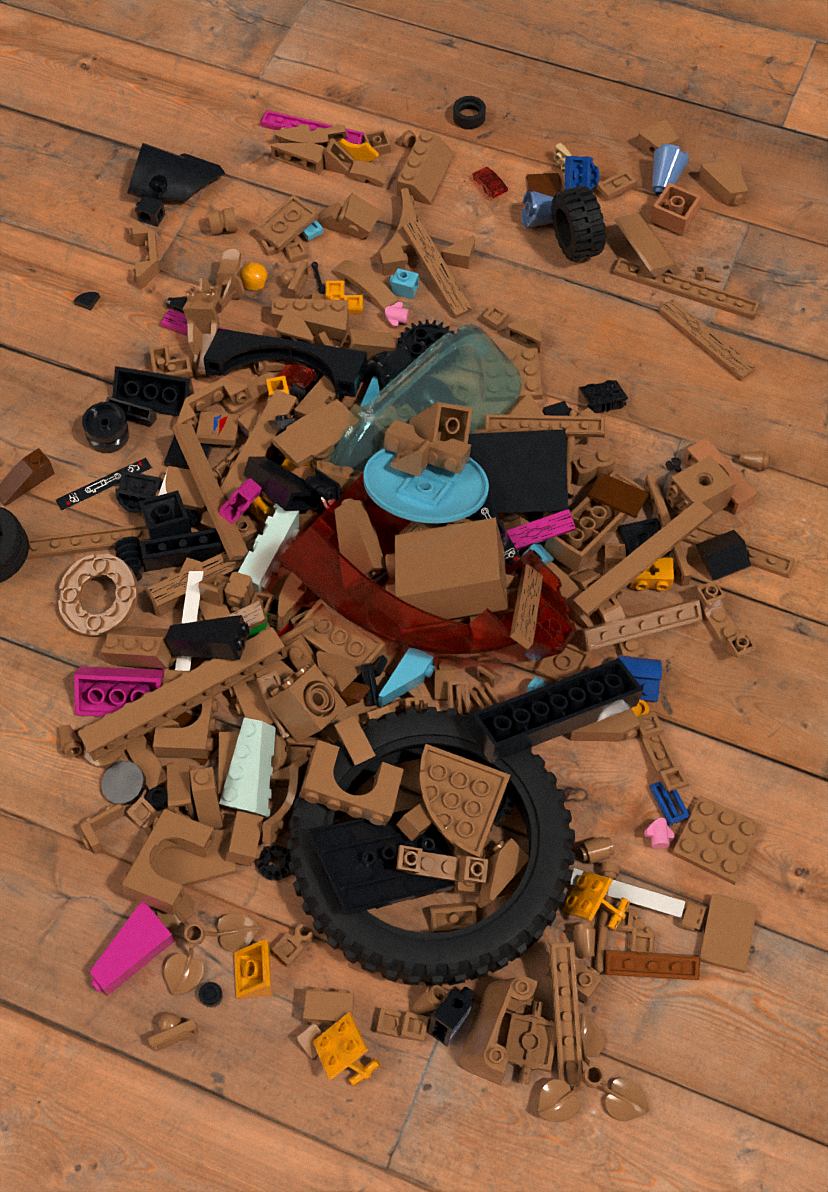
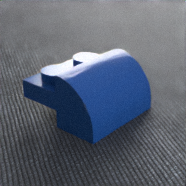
M617 655V659L620 658L642 687L643 693L640 700L658 702L659 686L662 677L661 660Z

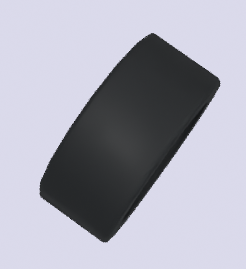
M464 96L455 101L453 105V120L456 125L464 129H475L484 123L486 105L480 98ZM465 109H473L479 113L474 116H465L460 112Z

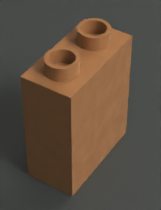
M496 517L395 535V553L386 554L388 576L390 580L395 579V584L386 585V598L390 611L400 609L405 626L508 609L504 546Z

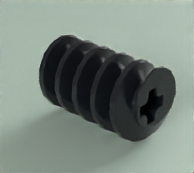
M134 536L124 537L115 543L116 557L130 566L137 581L142 579L141 574L144 572L143 560L141 559L142 553L140 552L141 546L139 545L140 539Z

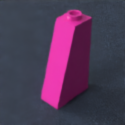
M141 902L90 970V974L94 978L90 982L98 992L103 990L108 996L174 942L172 934L147 904Z

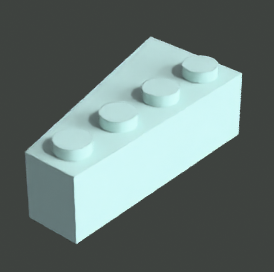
M275 503V513L273 517L268 516L263 535L258 534L253 546L254 552L249 551L238 573L251 576L254 592H261L263 588L266 589L268 587L273 572L276 573L278 571L283 556L286 557L291 549V543L299 538L301 532L299 530V511H285Z
M243 719L219 804L270 818L268 801L271 799V789H269L270 776L273 775L271 757L274 756L276 727L259 720Z

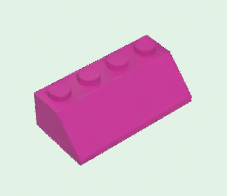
M80 666L74 674L75 715L104 717L108 713L116 712L125 704L140 699L145 693L153 692L160 688L163 683L164 670Z

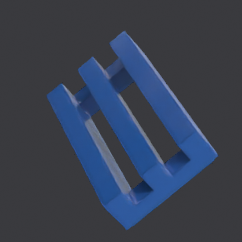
M661 782L650 785V790L668 826L680 823L681 820L689 819L690 815L677 790L670 792L681 815L677 813L670 796ZM657 788L660 789V791H661V793H662V795H663V797H664V799H665V801H666V803H667V805H668V807H669V809H670V811H671V813H672V815H673V818L671 817V815H670V813H669V811H668V809H667V807H666V805H665V803H664V801H663V799H662V797H661V795H660V793H659V791H658Z

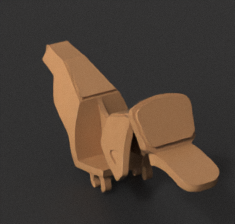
M227 249L223 253L221 266L217 272L216 286H211L206 277H200L199 290H196L195 286H190L192 293H186L187 302L183 307V312L188 325V344L194 354L192 370L196 375H208V373H205L203 358L218 328H220L217 313H221L231 299L240 298L245 294L242 280L237 275L241 262V253L237 249Z

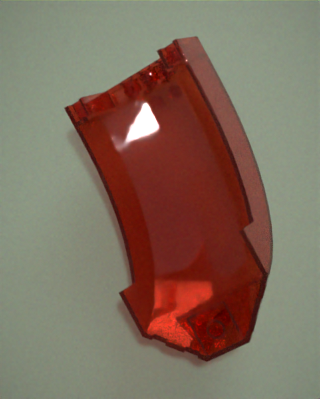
M363 474L340 496L341 502L336 500L279 557L311 591L340 615L368 632L409 648L468 661L517 663L561 654L577 630L575 623L570 622L568 613L571 611L566 597L561 594L560 588L562 584L560 579L531 549L512 565L505 564L507 575L520 577L521 570L526 564L543 575L534 641L529 649L524 648L510 637L514 612L505 613V620H499L487 608L469 624H464L423 611L383 589L340 553L334 510L342 505V501L351 498L363 501L371 525L375 526L385 562L386 554L395 553V535H399L412 521L393 515L377 505L366 492Z

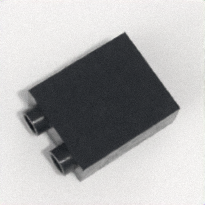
M566 429L469 434L468 444H471L469 457L481 466L487 476L489 483L487 497L499 519H504V521H514L520 517L525 520L541 519L568 509ZM478 511L470 515L471 520L482 519Z

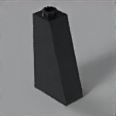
M265 456L248 458L243 475L256 482L262 488L261 491L283 510H317L321 496L316 491L306 487L304 479Z

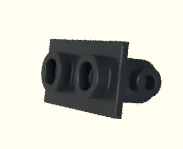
M315 468V475L307 477L305 480L306 487L316 491L325 500H332L334 498L341 502L340 484Z

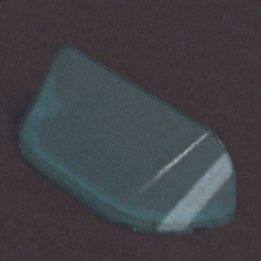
M472 324L458 327V333L453 335L449 332L438 339L367 403L359 412L361 417L355 427L348 426L332 454L330 463L341 467L348 466L353 470L361 472L364 471L368 460L384 448L385 432L394 420L409 424L411 418L436 402L473 408L469 434H473V430L485 429L486 414L502 415L517 400L522 387L520 373L514 363L482 328ZM365 490L341 492L344 500L351 498L363 501L364 506H379L370 498Z

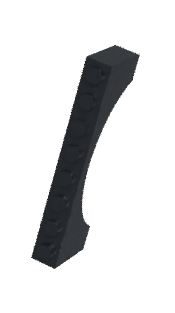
M218 328L203 358L205 373L225 376L238 367L257 361L287 360L298 362L322 373L333 385L336 395L356 397L368 367L367 352L220 328Z

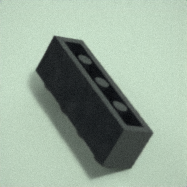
M216 528L140 541L146 571L183 565L187 557L202 562L226 551Z

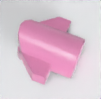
M397 302L385 309L386 320L394 328H398L399 323L407 324L409 309L402 308V302Z
M658 818L649 824L644 831V836L651 837L652 848L664 849L670 846L669 840L674 839V832L667 826L665 818Z

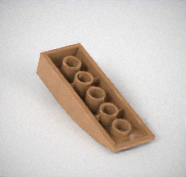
M614 470L609 475L645 492L648 491L617 470ZM587 496L571 512L576 530L546 540L544 549L552 557L577 573L611 538L619 525H622L629 515Z

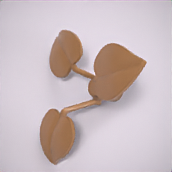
M185 892L174 915L156 908L157 916L166 928L174 930L181 923L184 924L186 927L184 935L190 943L189 956L177 953L171 956L165 964L164 974L171 994L181 995L187 993L202 980L204 964L201 960L192 957L194 946L201 944L205 936H221L220 943L222 947L229 952H236L250 945L259 931L258 924L245 915L230 913L219 919L218 929L220 932L204 931L200 925L189 924L186 921L194 913V902Z
M580 1014L582 1056L584 1062L588 1065L582 1074L583 1081L573 1090L564 1080L554 1079L546 1083L540 1093L538 1115L553 1122H562L573 1118L580 1109V1101L574 1094L585 1085L589 1088L602 1085L604 1090L609 1093L605 1099L606 1110L616 1120L628 1121L647 1114L649 1107L646 1098L634 1082L626 1078H617L613 1081L611 1089H609L604 1080L603 1069L589 1061L587 1056L595 1057L604 1048V1036L599 1027L586 1014Z

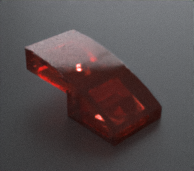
M489 167L472 173L473 180L481 184L484 192L492 198L508 191V187L502 179Z
M289 364L283 368L277 377L285 376L287 386L292 387L295 384L306 388L314 379L316 373L315 370L308 367Z

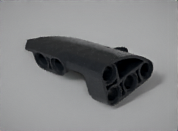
M142 143L127 194L139 198L146 196L159 201H187L203 186L225 175V172L220 165L185 153L177 155Z

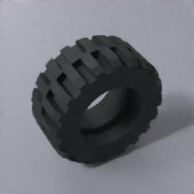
M577 186L559 191L552 199L551 216L556 239L566 258L574 262L599 255L604 250L606 244L605 223L600 204L597 202L593 191L586 186Z

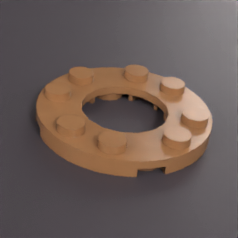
M105 553L85 556L75 562L64 575L59 587L61 592L58 607L62 618L72 629L89 636L106 635L121 627L131 616L138 598L136 576L127 563L114 555ZM101 575L110 577L116 585L115 602L106 612L89 614L81 604L83 587L94 577Z

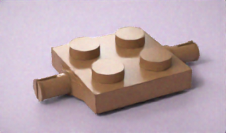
M533 1001L532 1013L529 1015L512 1013L505 1048L509 1056L508 1064L522 1068L519 1083L523 1084L524 1076L526 1075L525 1085H529L531 1070L551 1072L556 1044L555 1022L541 1017L543 1003L540 1001L538 1010H536L538 1001Z

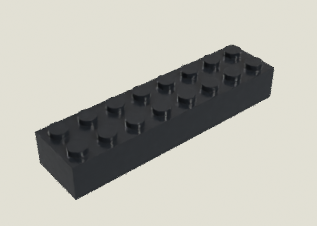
M620 658L473 712L467 730L488 761L492 763L637 706L643 689Z

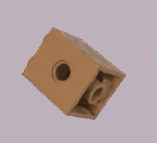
M710 455L671 477L666 501L679 515L699 499L714 515L729 506L735 483Z
M315 664L309 668L303 666L295 674L293 672L283 680L284 683L282 685L279 684L270 691L272 696L266 700V703L297 743L321 731L347 706Z

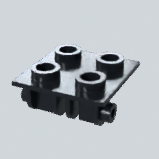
M404 346L372 366V369L392 400L401 394L402 389L410 380L422 376Z
M607 380L604 383L587 384L586 386L579 387L589 403L587 408L591 409L594 413L602 412V410L604 412L607 411V406L609 411H611L612 409H620L627 405L626 400L628 397L617 380Z

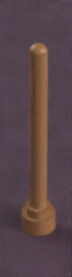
M571 410L569 416H577V411ZM572 436L567 437L566 445L568 499L574 498L571 478L575 437Z
M603 862L600 873L602 876L616 880V876L619 875L620 866L612 862ZM607 891V895L603 899L611 905L612 897L608 896ZM601 907L595 970L598 973L604 970L608 936L607 925L609 924L610 912Z

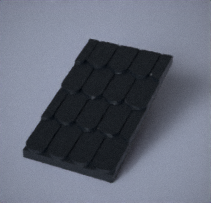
M408 809L393 812L386 826L375 825L370 820L363 818L309 829L307 834L318 855L320 864L325 870L330 885L338 898L341 909L345 915H353L370 909H378L402 901L455 889L454 881L411 875L396 869L399 845L421 848L422 852L452 856L437 827L433 825L422 835L420 834L411 841L396 825L406 813L412 810Z

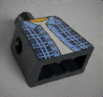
M463 987L460 993L452 990L433 1014L428 1034L448 1047L468 1018L473 1005L471 1001L475 997V993L468 987Z

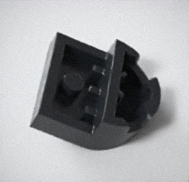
M123 470L119 489L116 488V499L126 511L142 513L139 501L155 497L157 490L161 489L162 478Z

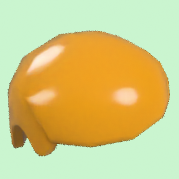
M250 262L242 267L240 278L244 288L248 290L264 288L265 282L268 279V272L265 266L260 263Z

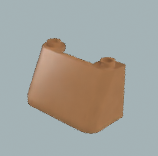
M520 976L489 983L460 1054V1065L465 1071L501 1086L509 1056L507 1050L495 1043L494 1040L506 1011L516 1013L522 1006L531 1007L538 981Z

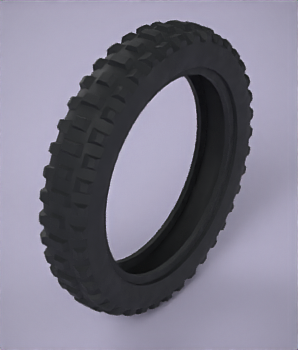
M427 707V709H421V711L417 712L415 708H407L405 712H401L399 715L390 712L386 716L380 717L379 721H376L374 718L368 720L366 725L361 728L375 756L354 766L345 746H343L341 741L337 740L332 744L340 747L333 774L337 785L346 793L353 795L366 781L376 775V771L382 762L396 765L405 761L421 759L425 744L480 764L485 763L488 767L493 765L494 769L510 774L508 784L511 783L513 785L511 790L515 792L513 800L525 823L530 859L526 872L512 896L496 912L484 920L460 930L443 933H419L392 926L368 911L345 915L307 834L309 829L338 824L343 811L331 810L320 803H310L305 798L299 796L295 799L293 805L292 820H290L289 824L291 839L287 840L288 854L291 855L292 860L289 862L290 874L296 876L293 886L296 895L304 900L302 908L305 914L313 917L314 929L318 934L324 933L327 936V942L334 950L340 948L346 960L352 964L358 961L365 971L372 974L378 971L382 974L383 978L389 981L396 982L399 978L407 985H419L420 982H425L426 986H442L443 982L447 981L450 986L464 983L465 978L468 977L471 981L481 979L487 976L488 970L494 973L508 965V960L512 962L516 958L522 957L527 952V948H530L543 936L546 927L552 925L559 906L563 905L566 898L564 889L569 887L573 873L569 871V866L573 865L575 861V852L571 850V845L575 842V830L569 827L572 816L570 810L565 809L566 796L563 789H557L556 787L557 778L554 773L546 770L543 758L539 754L534 755L532 753V747L490 763L467 730L472 712L458 714L457 709L454 708L437 711L436 707Z

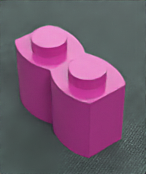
M251 478L245 480L222 505L219 514L230 524L236 522L260 495L262 488Z

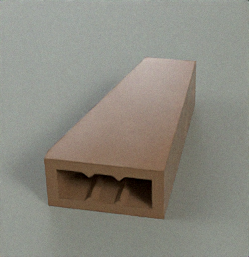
M350 498L342 501V505L334 510L345 587H355L362 581H370L387 569L363 501Z

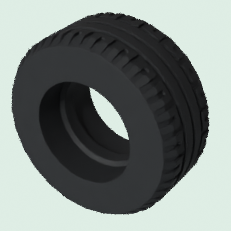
M0 507V536H2L0 541V583L11 578L19 571L25 563L29 552V539L17 517Z

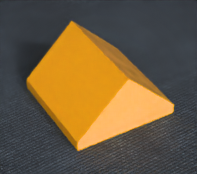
M264 939L234 952L236 998L273 996L271 951L268 940Z

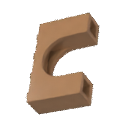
M164 670L162 685L179 678L186 671ZM216 695L199 704L202 712L197 721L192 725L184 728H155L153 749L156 757L208 759L209 751L213 750L211 732L216 729V719L213 718L214 712H218L219 705Z
M318 740L313 748L299 797L305 798L310 803L323 804L331 810L346 812L354 818L361 817L370 820L375 825L386 826L392 817L404 769L382 762L376 771L372 790L365 795H351L343 791L334 779L333 770L340 747Z
M164 809L161 816L158 815L154 820L151 834L145 836L142 850L140 853L135 854L129 873L125 872L122 877L123 894L174 915L184 897L183 885L157 875L151 868L152 861L156 855L168 848H181L205 858L214 841V828Z

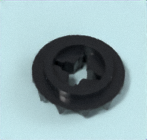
M277 844L271 847L267 846L260 853V857L257 860L260 874L264 878L273 881L285 878L290 873L289 862L292 861L291 855L288 854L286 847H281ZM272 855L277 860L281 859L278 862L279 869H277V867H275L274 864L269 865L271 863Z

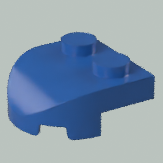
M565 156V190L577 186H586L592 190L598 184L599 168L594 165L592 157Z

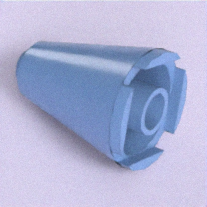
M662 144L660 148L657 147L655 149L652 191L658 197H660L668 183L676 184L689 162L690 157L685 151L684 154L680 151L681 147Z
M526 191L522 200V204H525V210H521L522 222L526 228L553 223L551 216L553 197L535 191Z

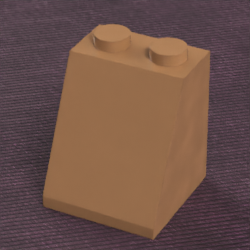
M436 402L411 418L409 424L414 426L415 433L424 440L444 442L453 438L468 443L473 408Z

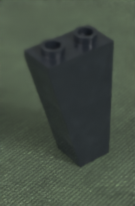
M242 615L170 625L165 640L175 656L240 660L242 652L245 650V642L247 636H249L250 629Z

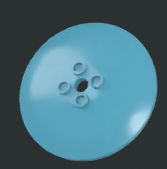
M382 449L368 460L364 468L363 483L370 498L389 513L415 522L447 523L464 519L474 514L483 506L489 490V483L484 470L471 457H469V463L466 464L460 474L427 464L425 470L418 477L392 468L390 463L398 453Z

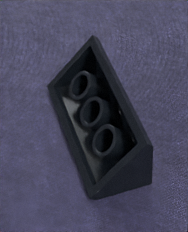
M115 366L113 398L156 409V412L179 416L185 398L194 394L191 378Z

